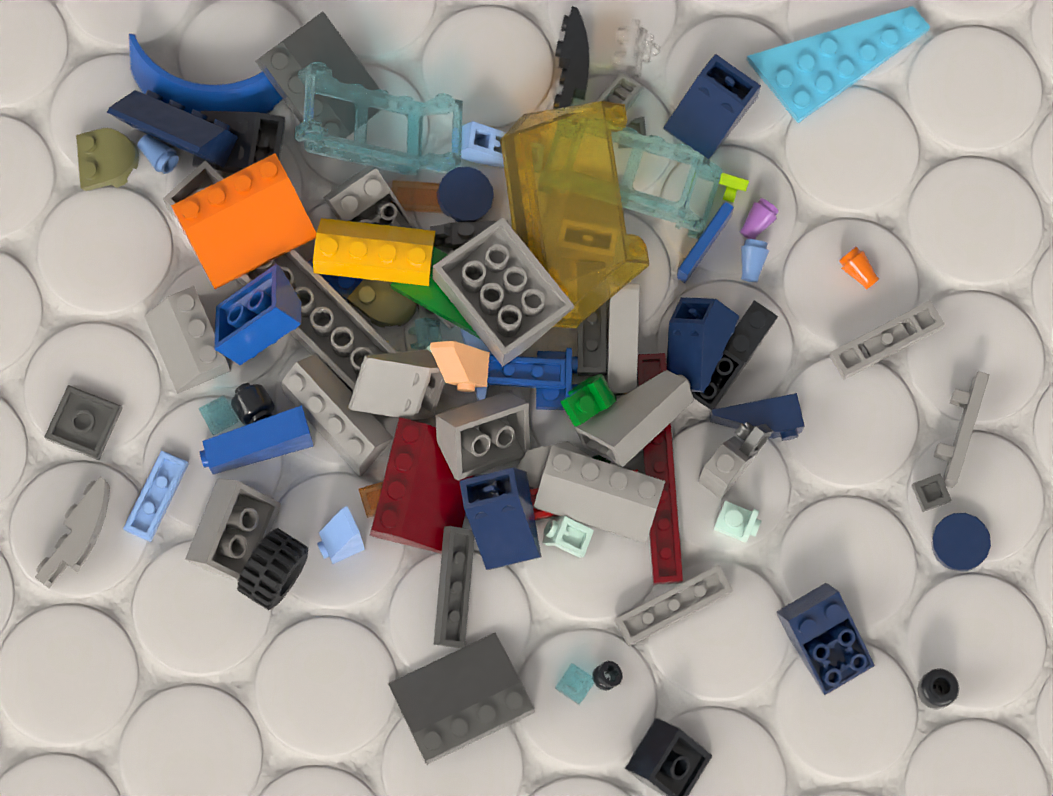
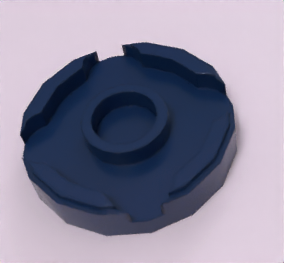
M457 167L448 171L441 179L437 189V201L442 212L457 222H475L482 219L490 210L494 199L493 187L489 179L481 171L471 167Z
M953 513L944 517L934 528L931 546L936 559L945 568L956 571H969L978 567L987 558L991 547V540L985 524L977 517L967 513Z

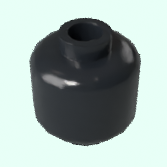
M244 383L235 390L236 394L232 398L231 406L244 425L272 416L274 403L262 385Z
M942 668L933 669L920 679L917 687L918 696L927 707L944 709L958 697V680L948 670Z

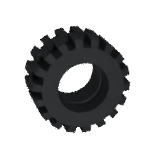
M279 528L272 530L260 541L247 560L238 579L237 591L267 610L277 606L299 577L307 561L309 547Z

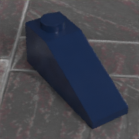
M797 393L713 409L709 416L711 423L737 429L741 423L745 424L746 422L750 423L754 428L755 426L766 424L774 431L769 438L781 437L782 441L799 437L798 434L802 433L805 427Z

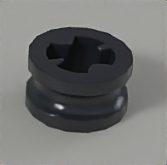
M606 661L593 670L592 678L594 684L599 689L608 691L622 682L623 674L618 664L613 661ZM609 673L610 677L606 678L605 674Z

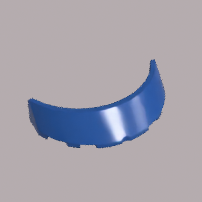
M129 34L130 70L141 91L146 94L147 90L157 93L163 97L162 102L167 104L169 100H173L185 106L184 111L191 114L193 109L200 113L201 111H233L268 114L282 100V97L263 71L251 78L221 85L198 84L180 79L154 63L141 48L135 34Z

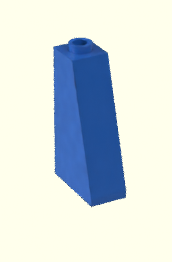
M299 406L202 441L204 450L199 451L203 467H209L214 475L311 448L314 445L303 407Z

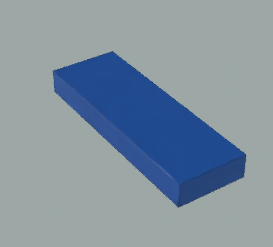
M727 202L722 204L678 268L677 278L686 283L731 218L734 210L732 205Z
M490 354L487 385L564 390L566 388V359L517 356L505 366H502L495 356Z

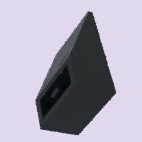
M201 111L202 114L208 116L206 121L214 123L215 119L231 126L229 132L238 137L224 168L207 161L214 170L236 173L276 153L280 161L285 131V117L259 112ZM194 155L192 166L198 167L205 160Z

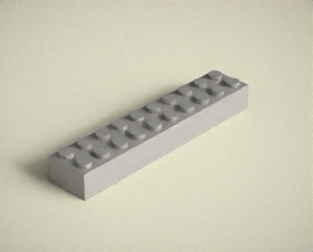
M205 160L163 198L167 209L175 216L171 205L223 180V178ZM294 249L236 278L245 286L275 264L279 265L301 301V325L289 333L311 355L317 354L351 392L355 388L365 355L397 353L319 274L314 273L313 268Z

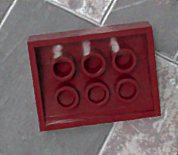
M399 417L369 536L442 554L444 527L462 528L465 510L460 481L472 478L475 475L460 480L454 478L437 443L436 427Z

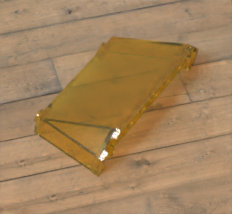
M598 101L523 114L500 139L512 229L575 305L553 327H578L583 320L649 266L645 242L637 235L626 234L611 132H619L627 124L625 104Z

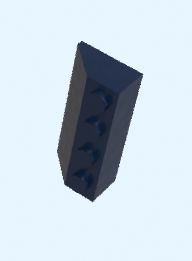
M134 90L109 107L108 114L134 129L223 168L238 139L236 135L229 132L231 126L215 119L214 123L206 121L208 116L193 109L191 114L184 111L185 106L173 100H169L168 104L162 102V96L150 90H147L146 94Z

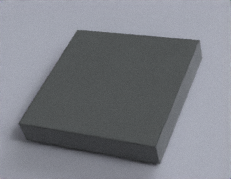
M68 385L44 438L100 460L123 408L121 405Z

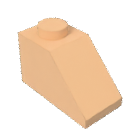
M456 341L430 342V349L446 383L457 386V390L461 392H475L477 387H487L490 352Z

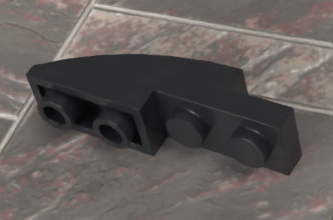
M574 6L571 8L570 16L564 15L561 31L565 32L563 41L558 40L555 57H559V68H563L559 85H563L561 95L556 94L553 110L557 111V121L568 123L574 98L585 100L588 86V38L578 8Z
M754 300L729 338L723 351V356L717 363L711 376L709 385L705 388L704 393L692 392L693 398L708 409L713 410L761 345L762 340L778 319V316Z

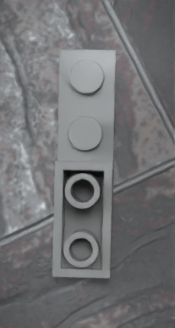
M101 476L97 481H92L83 492L85 496L79 504H73L65 514L66 520L63 523L71 532L69 535L64 534L55 545L57 550L50 558L46 557L36 569L38 573L35 578L49 589L67 566L78 572L98 539L106 517L110 489L109 484Z

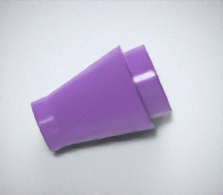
M760 198L758 202L753 203L740 233L747 239L755 240L758 235L777 219L776 215L779 210L767 200Z

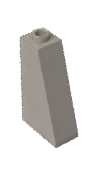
M610 283L606 381L616 399L637 388L640 284Z
M665 370L620 397L608 409L600 411L583 424L575 427L583 447L621 467L625 466L694 401L690 390V382L683 375H676Z

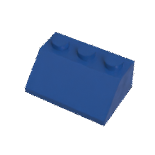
M275 264L216 306L214 349L238 365H242L249 359L254 358L259 352L276 343L281 337L301 325V301L279 265Z

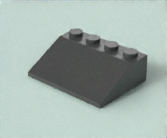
M323 11L255 61L322 153L332 149L390 104Z
M496 632L388 683L426 765L534 713V706Z

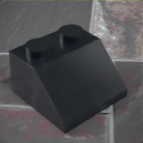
M655 718L624 769L663 796H688L712 758V755L680 728Z

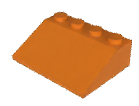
M276 153L171 205L182 230L214 289L316 238V231Z

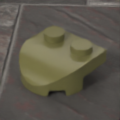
M101 128L76 135L81 189L90 191L109 185L118 188L128 182L127 177L133 169H137L139 164L138 148L130 138L111 128Z
M363 279L347 298L348 302L366 315L371 323L381 328L406 324L414 316L418 307L417 303L392 290L390 286L392 282Z

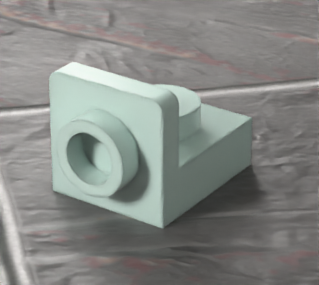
M725 501L714 530L747 542L750 535L756 536L761 524V520L756 519L759 510L753 509V511Z
M566 516L552 517L545 525L543 532L545 536L542 543L547 546H556L577 557H584L594 530Z

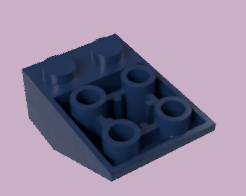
M715 54L697 76L663 129L709 161L757 100L761 85Z
M681 297L669 321L666 369L676 375H683L691 384V392L704 393L705 388L711 381V376L717 363L723 356L726 344L735 331V326L740 316L717 299Z
M512 467L460 481L464 510L486 570L542 558L526 471Z
M824 583L776 611L787 636L824 695L875 666L839 591L829 584Z

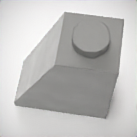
M735 436L722 443L703 467L698 481L720 499L724 497L757 455L747 456L739 450L743 442Z

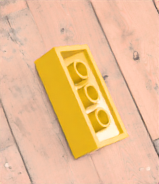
M321 218L315 239L313 271L316 274L429 286L435 231Z

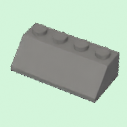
M317 354L297 361L281 381L283 394L295 407H303L306 419L359 477L367 471L392 441V435L371 413L354 411L348 408L352 392Z
M552 446L541 478L534 508L554 515L566 516L576 522L646 544L665 481Z

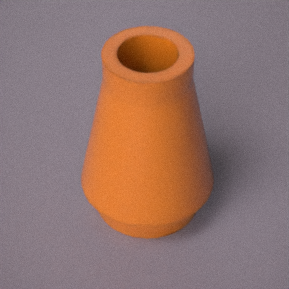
M857 246L839 260L843 266L841 269L859 282L866 290L879 280L864 251H860Z

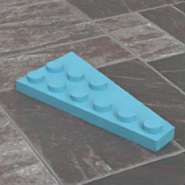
M914 6L749 55L747 56V61L794 120L799 123L927 33L930 26Z

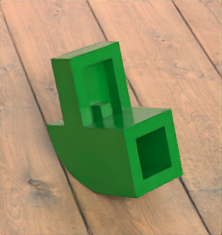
M599 374L584 380L568 391L569 396L560 402L574 427L600 411L608 409L617 399L603 374Z

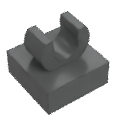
M748 422L745 424L741 423L735 431V434L744 440L739 450L747 456L757 454L774 431L766 424L758 425L754 428Z
M940 473L911 485L922 512L951 502V497Z

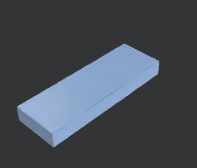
M161 450L123 528L124 531L146 541H152L189 465L187 461Z

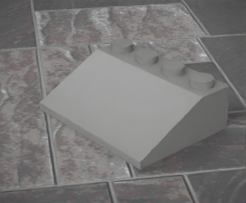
M504 218L433 265V280L502 366H505L526 351L575 306Z

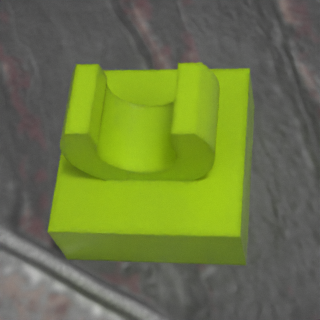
M722 173L719 184L727 186L723 200L734 203L737 190L746 192L749 180Z

